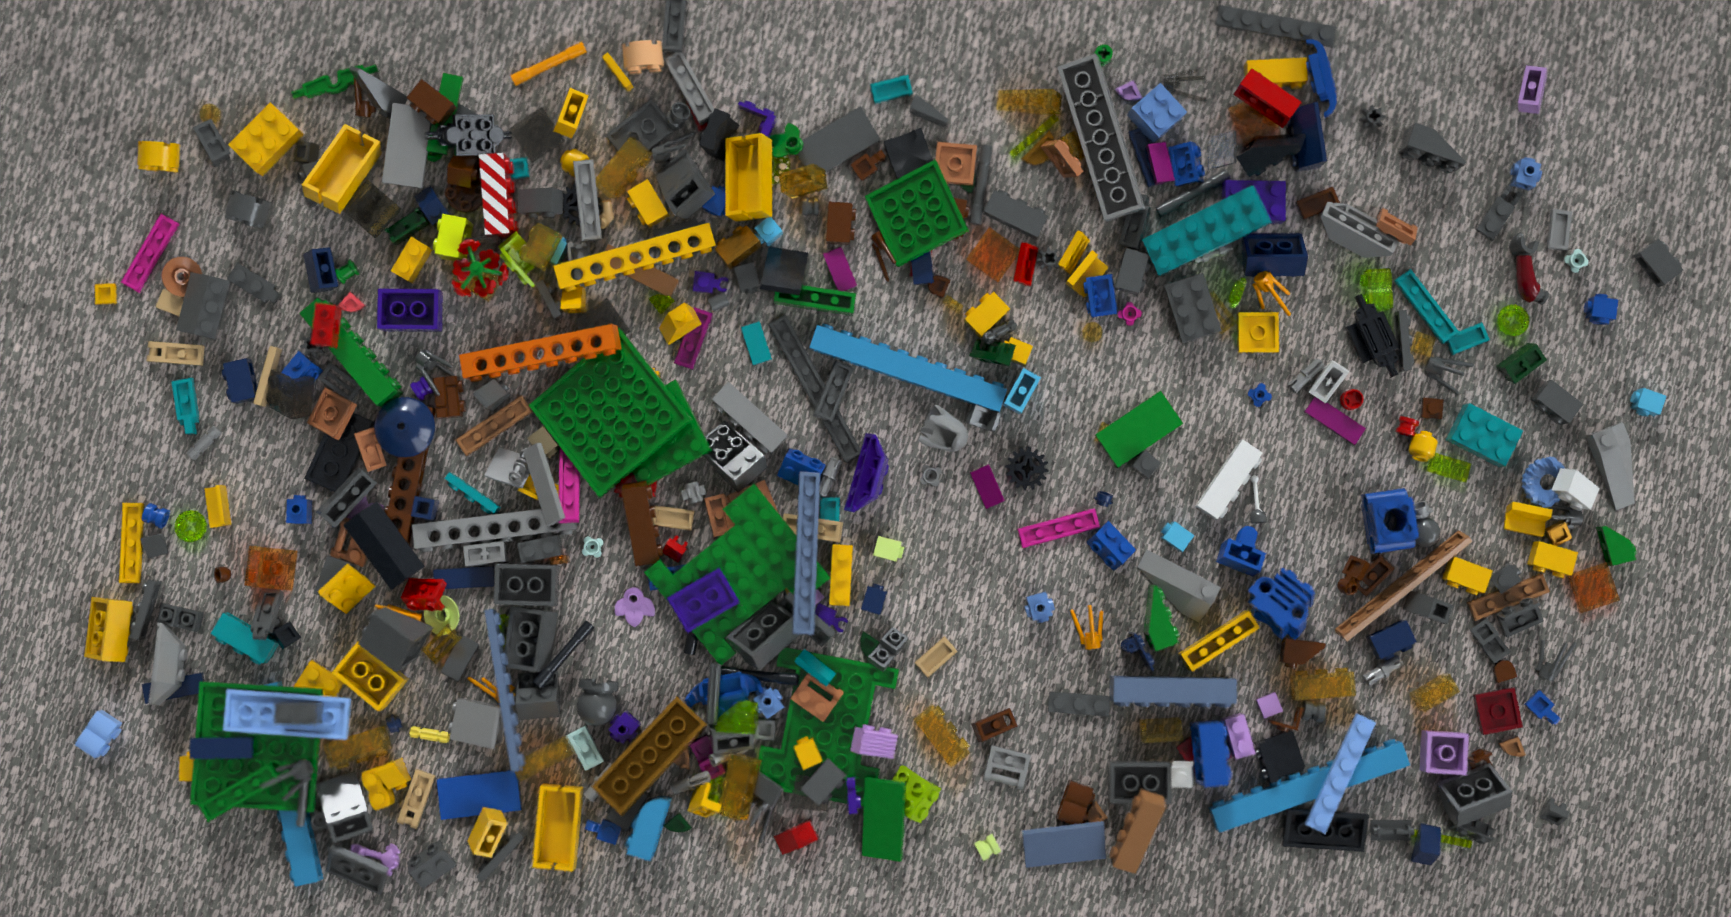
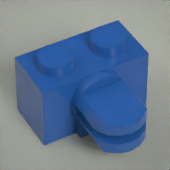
M1251 526L1243 527L1238 531L1236 540L1228 538L1221 544L1216 562L1252 577L1259 573L1266 553L1255 549L1258 532Z

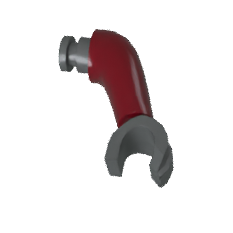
M1520 232L1509 243L1510 252L1516 256L1518 293L1528 303L1538 301V304L1543 305L1548 300L1549 292L1543 291L1540 288V284L1535 277L1532 256H1529L1537 250L1539 242L1533 241L1526 246L1524 235Z

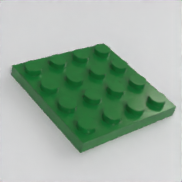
M936 160L865 196L887 247L896 260L897 267L969 231Z
M673 380L666 384V386L693 420L632 471L637 482L647 481L648 486L712 451L677 380Z

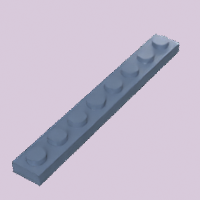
M799 472L792 634H814L820 473Z
M494 609L484 610L511 772L523 771L525 757L523 753H520L519 745H522L520 733H517L516 730L518 716L513 712L512 705H515L514 694L510 693L509 688L512 680L510 673H507L506 670L508 657L506 653H503L502 645H505V639L499 629V625L502 624L501 616Z

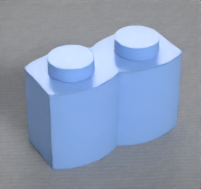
M104 710L97 711L77 739L75 746L93 758L104 756L110 749L108 744L111 739H116L120 734L122 722Z

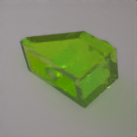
M738 701L718 718L715 732L756 734L759 724L758 702Z

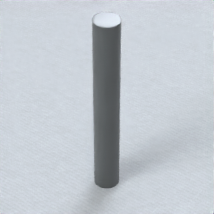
M308 782L299 788L296 826L299 827L305 826Z

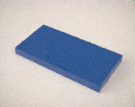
M509 770L437 779L441 820L478 816L483 807L500 810L502 813L522 810L518 772H511Z

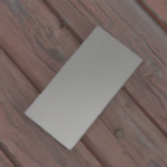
M392 104L382 183L423 189L428 155L426 150L428 140H425V137L429 136L424 134L425 131H431L432 123L425 119V113L422 111L417 113L409 105Z

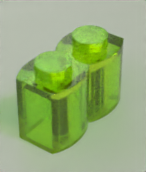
M1391 268L1366 269L1363 272L1364 275L1360 277L1361 287H1364L1365 290L1363 297L1366 304H1374L1377 311L1391 310L1393 308Z

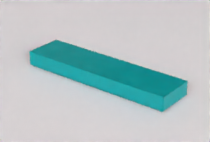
M1411 269L1394 280L1402 294L1442 345L1459 333L1458 329Z

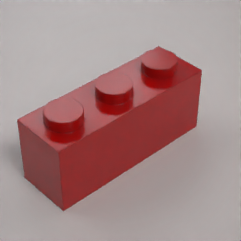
M1252 68L1233 94L1281 128H1284L1301 104V101L1293 95H1290Z

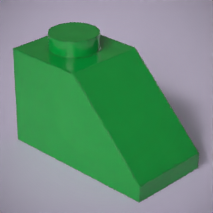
M1607 526L1596 527L1606 566H1615L1636 560L1635 555L1637 552L1631 540Z

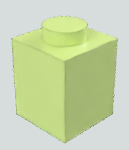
M878 536L873 556L897 562V558H902L904 547L901 546L902 542Z

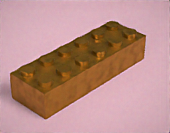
M676 697L591 787L623 817L707 728V724Z

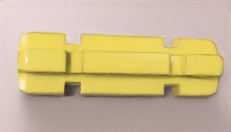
M416 726L410 729V737L412 738L420 737V739L435 742L439 740L441 743H448L450 739V734L445 731L439 732V730L428 728L420 729V727Z

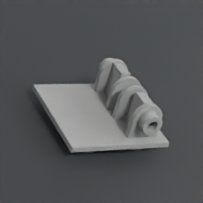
M499 447L484 477L523 489L530 475L523 452L527 448L521 450L520 453H516Z

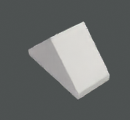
M1332 360L1322 369L1309 393L1326 403L1347 376L1349 370Z

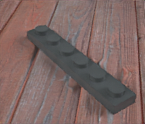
M1224 5L1218 6L1215 26L1300 42L1313 39L1327 47L1333 46L1336 26Z

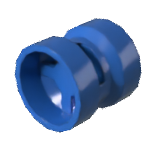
M149 503L142 514V521L148 524L154 523L156 527L162 529L167 524L170 510L160 509L157 505Z

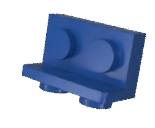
M1190 141L1168 147L1175 186L1179 187L1194 182H1204L1205 170L1203 165L1200 164L1201 149L1199 145Z

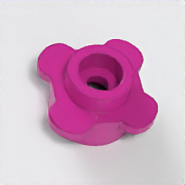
M1127 302L1125 308L1118 312V317L1124 319L1128 326H1132L1134 321L1142 315L1141 310L1133 306L1132 302Z

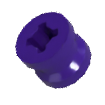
M424 376L420 377L418 382L410 384L420 401L425 399L427 394L434 393Z

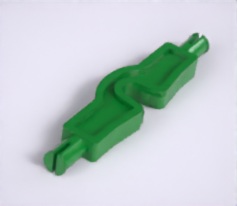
M376 64L366 68L363 65L355 66L368 74L379 72ZM350 68L339 70L337 72L338 81L336 84H332L330 77L323 75L315 80L303 83V88L291 91L292 97L297 99L306 96L310 99L325 93H342L350 85L354 84V76L350 72Z

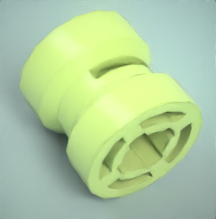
M992 834L988 835L985 841L979 840L974 843L983 861L989 859L990 855L1001 852Z

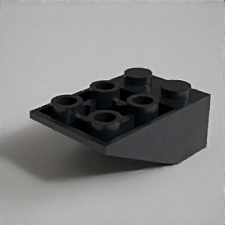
M1306 135L1259 136L1242 146L1236 158L1248 177L1254 174L1259 176L1266 171V167L1269 165L1276 166L1284 160L1283 157L1290 154V156L1298 153L1301 150L1300 147L1304 144Z

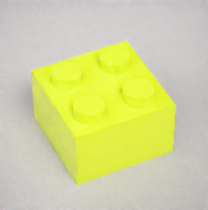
M442 214V218L437 223L438 238H435L433 242L435 254L442 259L450 261L461 260L462 258L467 259V255L462 254V252L459 253L457 249L460 243L471 239L473 224L467 218Z

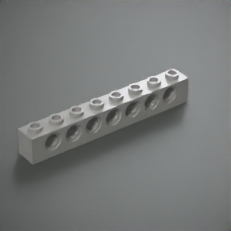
M542 509L412 525L414 548L421 549V552L433 551V547L441 546V550L453 549L455 544H461L462 548L463 546L473 545V542L481 541V544L492 543L496 539L512 542L513 537H521V540L533 539V535L540 534L541 538L551 537L553 532L569 535L573 534V530H578L577 523H560L555 528L552 525L547 526ZM533 519L540 521V527L537 530L531 528V521ZM514 521L520 524V529L517 532L511 530V524ZM497 523L500 526V531L494 535L491 532V527ZM474 526H478L480 529V534L477 537H473L471 534V529ZM455 528L460 531V536L456 540L451 536V532ZM434 531H438L440 534V539L437 542H434L431 538Z

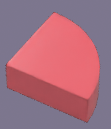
M349 292L337 306L346 312H356L363 309L366 305L353 293Z

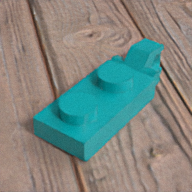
M187 378L172 381L177 420L181 426L184 425L185 434H197L196 423H199L200 417L194 379Z

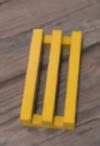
M607 52L603 55L605 64L625 90L629 92L633 89L632 83L610 54Z
M1079 230L1076 232L1058 263L1069 274L1073 272L1090 242V239Z

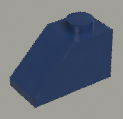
M431 185L414 196L419 207L436 229L442 214L451 215Z

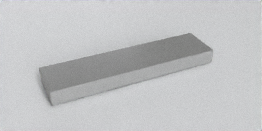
M674 52L663 58L699 124L703 125L707 122L709 115L713 113L714 107L683 53Z
M594 160L573 161L582 242L602 240Z
M536 443L523 452L546 525L551 526L564 519L565 515L542 443Z

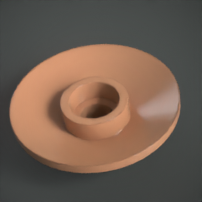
M175 257L169 260L162 270L163 285L171 294L185 297L191 272L202 274L201 268L194 260L188 257ZM178 273H182V280L177 279Z

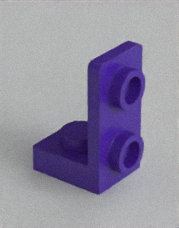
M739 101V109L766 119L765 122L762 121L760 123L758 132L769 138L777 121L774 112L763 108V110L758 109L750 101Z

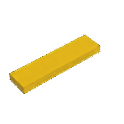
M122 503L119 583H141L143 546L141 538H143L144 522L142 521V514L144 512V503Z

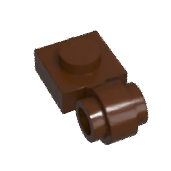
M1350 555L1342 570L1346 577L1340 579L1337 584L1339 591L1346 595H1354L1358 589L1355 579L1362 581L1370 563Z

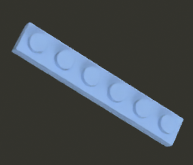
M1357 713L1355 714L1305 825L1324 834L1326 833L1376 722Z

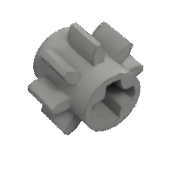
M699 481L684 485L685 490L681 491L683 500H688L689 504L704 501L702 496L707 495L704 485L700 486Z

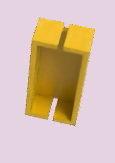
M344 124L303 182L304 196L318 204H321L323 201L324 207L340 214L382 154L380 141L366 134H363L361 137L360 131Z
M762 133L745 135V138L743 136L725 138V216L736 222L752 220V217L755 219L772 217V140Z
M546 783L540 785L532 868L551 869L554 867V863H557L555 870L574 871L576 869L584 787L569 785L562 787V785Z

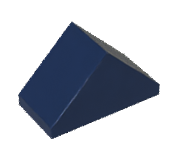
M1420 823L1411 862L1432 865L1440 856L1441 827Z

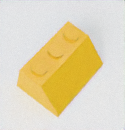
M91 597L84 657L100 661L125 662L128 655V637L131 633L132 601Z

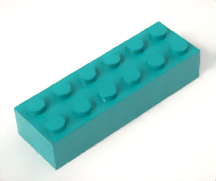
M1252 185L1142 239L1158 275L1163 276L1271 224L1272 221L1255 186Z

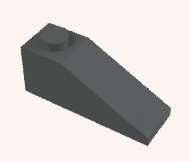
M350 67V72L372 105L380 110V115L390 119L393 103L406 104L408 99L405 94L360 68Z

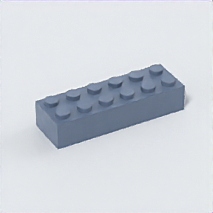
M1110 676L1109 696L1110 700L1117 706H1129V702H1135L1137 706H1149V703H1155L1159 707H1170V703H1175L1178 707H1190V703H1195V706L1211 707V704H1215V706L1230 708L1231 704H1237V679L1231 677Z

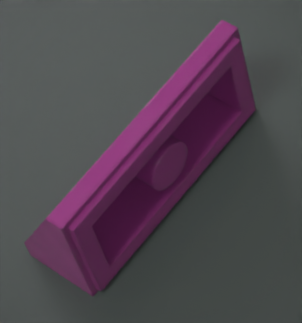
M1166 142L1147 144L1146 150L1155 185L1175 181Z
M989 464L970 472L986 509L1005 501Z

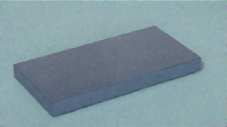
M1103 821L1022 830L1026 868L1106 859Z

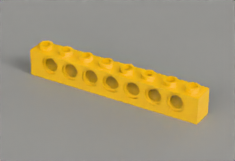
M705 223L554 265L553 267L560 290L564 289L565 292L576 290V285L583 283L587 287L596 284L595 280L601 278L604 281L615 279V274L623 273V276L635 273L634 269L642 267L643 271L654 268V264L658 262L666 265L673 263V258L681 256L683 260L693 257L692 253L700 251L701 254L712 252V247H715L716 244L710 224ZM692 236L696 237L699 241L698 246L694 248L688 245V238ZM669 243H678L679 251L677 253L670 252L668 249ZM650 248H658L660 256L652 258L649 255ZM638 253L641 256V261L637 264L632 263L629 259L630 254ZM613 258L621 260L622 266L619 269H613L610 266V261ZM595 263L602 266V272L598 275L593 274L590 270V267ZM580 269L583 273L582 278L574 280L571 277L572 270Z

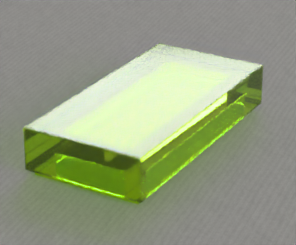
M1435 453V456L1429 459L1426 472L1466 483L1472 463Z

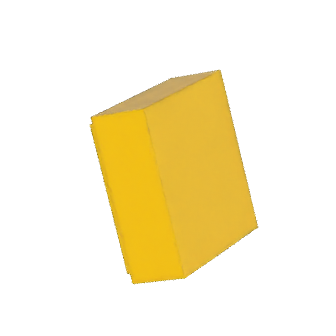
M115 283L94 284L96 305L117 304Z

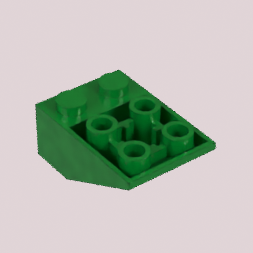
M1157 585L1149 586L1144 623V634L1152 651H1159L1179 643L1177 638L1180 637L1177 627H1173L1170 619L1173 618L1171 611L1163 603L1165 599L1163 590L1158 588Z

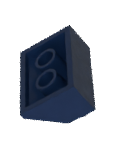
M1318 102L1298 107L1285 127L1289 128L1290 134H1305L1306 138L1303 142L1304 144L1300 147L1301 150L1295 155L1290 156L1291 166L1295 167V172L1319 169L1327 162Z
M1250 233L1242 237V266L1245 276L1255 277L1263 271L1271 272L1273 277L1305 276L1308 254L1302 233Z

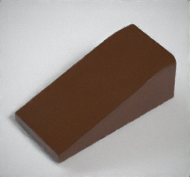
M1379 553L1370 562L1362 579L1369 588H1362L1360 581L1355 579L1358 590L1367 597L1395 569L1394 565Z
M1010 708L971 723L978 742H984L1018 727ZM1003 715L1008 716L1010 719V723L1008 726L1006 725Z

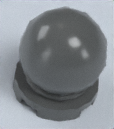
M579 679L578 688L583 689V692L577 701L578 715L582 721L591 726L607 724L614 717L617 709L616 699L612 693L619 691V682L607 680L600 684L596 683V679Z

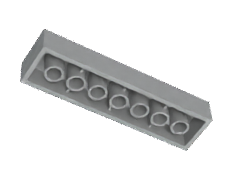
M1095 53L1057 67L1104 220L1108 222L1146 209L1099 57Z

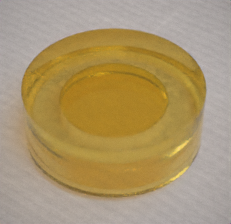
M206 104L200 109L202 121L205 122L212 119L215 124L220 120L221 111L214 104Z
M1095 322L1086 324L1082 330L1083 338L1091 343L1097 342L1103 333L1101 326Z

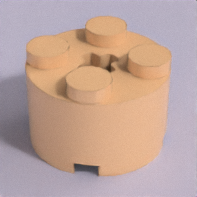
M652 40L629 42L628 47L625 43L622 44L624 70H628L630 75L641 74V70L647 69L649 73L661 72V67H664L661 41H657V44H652Z

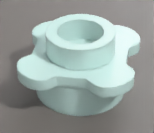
M1575 249L1570 256L1567 255L1564 258V262L1569 264L1573 273H1577L1581 267L1588 265V259L1580 249Z
M589 536L585 537L582 554L584 556L594 555L596 558L602 555L600 550L603 540L601 538L592 539Z

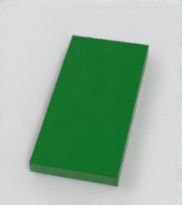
M1159 391L1095 434V437L1116 468H1118L1181 426L1183 422L1162 391Z
M871 777L865 779L862 856L898 862L903 860L905 782Z

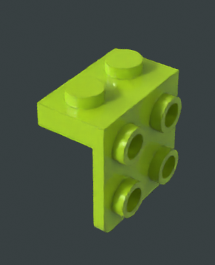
M515 231L498 246L502 252L500 257L512 272L517 274V277L524 285L529 283L531 287H534L535 284L527 273L542 262V260Z
M902 765L897 770L892 781L906 783L905 816L921 823L927 817L931 805L938 799L942 788L925 780L908 767Z

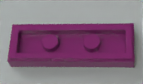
M694 307V310L702 324L683 336L674 364L691 370L694 369L713 313Z
M1315 396L1304 411V413L1352 445L1357 443L1366 429L1329 403H1324Z

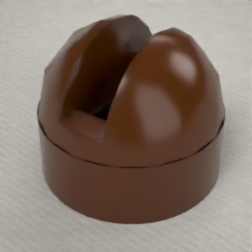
M227 567L215 568L214 578L217 583H224L231 579L232 574Z

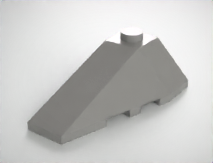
M1620 422L1586 435V440L1615 511L1634 504L1631 442L1624 423Z
M1147 549L1137 566L1154 585L1162 588L1165 597L1181 614L1198 623L1212 606L1221 589L1216 584Z

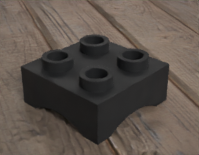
M714 108L713 113L708 117V125L705 132L703 131L700 135L699 145L710 156L724 161L725 138H731L737 132L740 125L730 118L731 115L729 113Z
M922 128L884 141V147L896 180L933 161Z

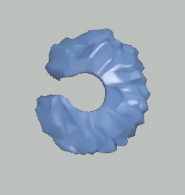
M1555 457L1535 460L1533 464L1528 465V468L1525 469V473L1522 475L1521 487L1526 494V498L1530 499L1532 504L1540 505L1542 508L1552 507L1555 502L1561 500L1558 498V494L1552 491V488L1544 490L1540 485V479L1544 475L1550 474L1557 478L1560 468L1565 469L1562 463Z

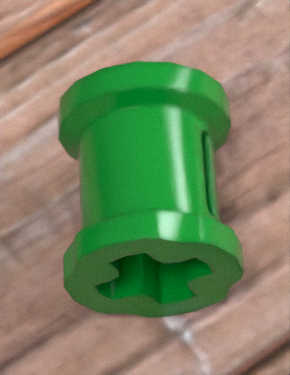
M1106 44L1098 46L1095 50L1096 55L1100 59L1101 66H1106L1113 55V50ZM1101 52H1104L1105 59H1102Z
M351 259L342 267L335 268L336 276L342 284H345L346 280L352 276L360 274V271Z

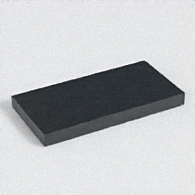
M353 413L339 440L324 433L304 479L335 492L349 478L360 455L354 433L372 428L374 421Z

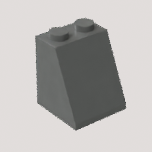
M384 607L379 611L372 612L369 616L368 621L370 622L360 634L362 637L358 645L395 672H398L418 658L433 627Z

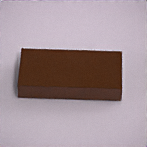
M1332 186L1296 201V205L1302 219L1305 220L1322 213L1327 202L1340 203Z

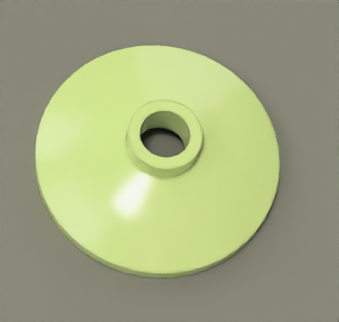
M442 595L440 601L444 605L443 611L424 610L425 623L432 626V632L438 635H446L453 632L459 623L460 617L456 603L450 597Z

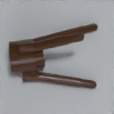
M354 78L355 116L371 118V113H376V108L370 105V101L362 100V88Z
M878 231L871 236L873 241L872 247L876 252L885 280L889 282L890 279L879 249L886 252L893 264H896V260L888 249L881 231Z

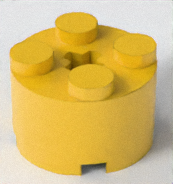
M138 141V169L178 172L180 144Z

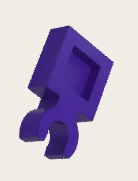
M695 271L692 291L713 294V288H716L719 292L725 293L727 289L721 288L720 283L723 281L728 282L729 279L726 277L715 279V273Z
M819 603L815 614L829 627L833 625L838 632L844 631L838 627V623L840 621L847 623L848 620L844 617H835L837 611Z
M847 777L849 814H857V808H861L860 796H856L855 777Z

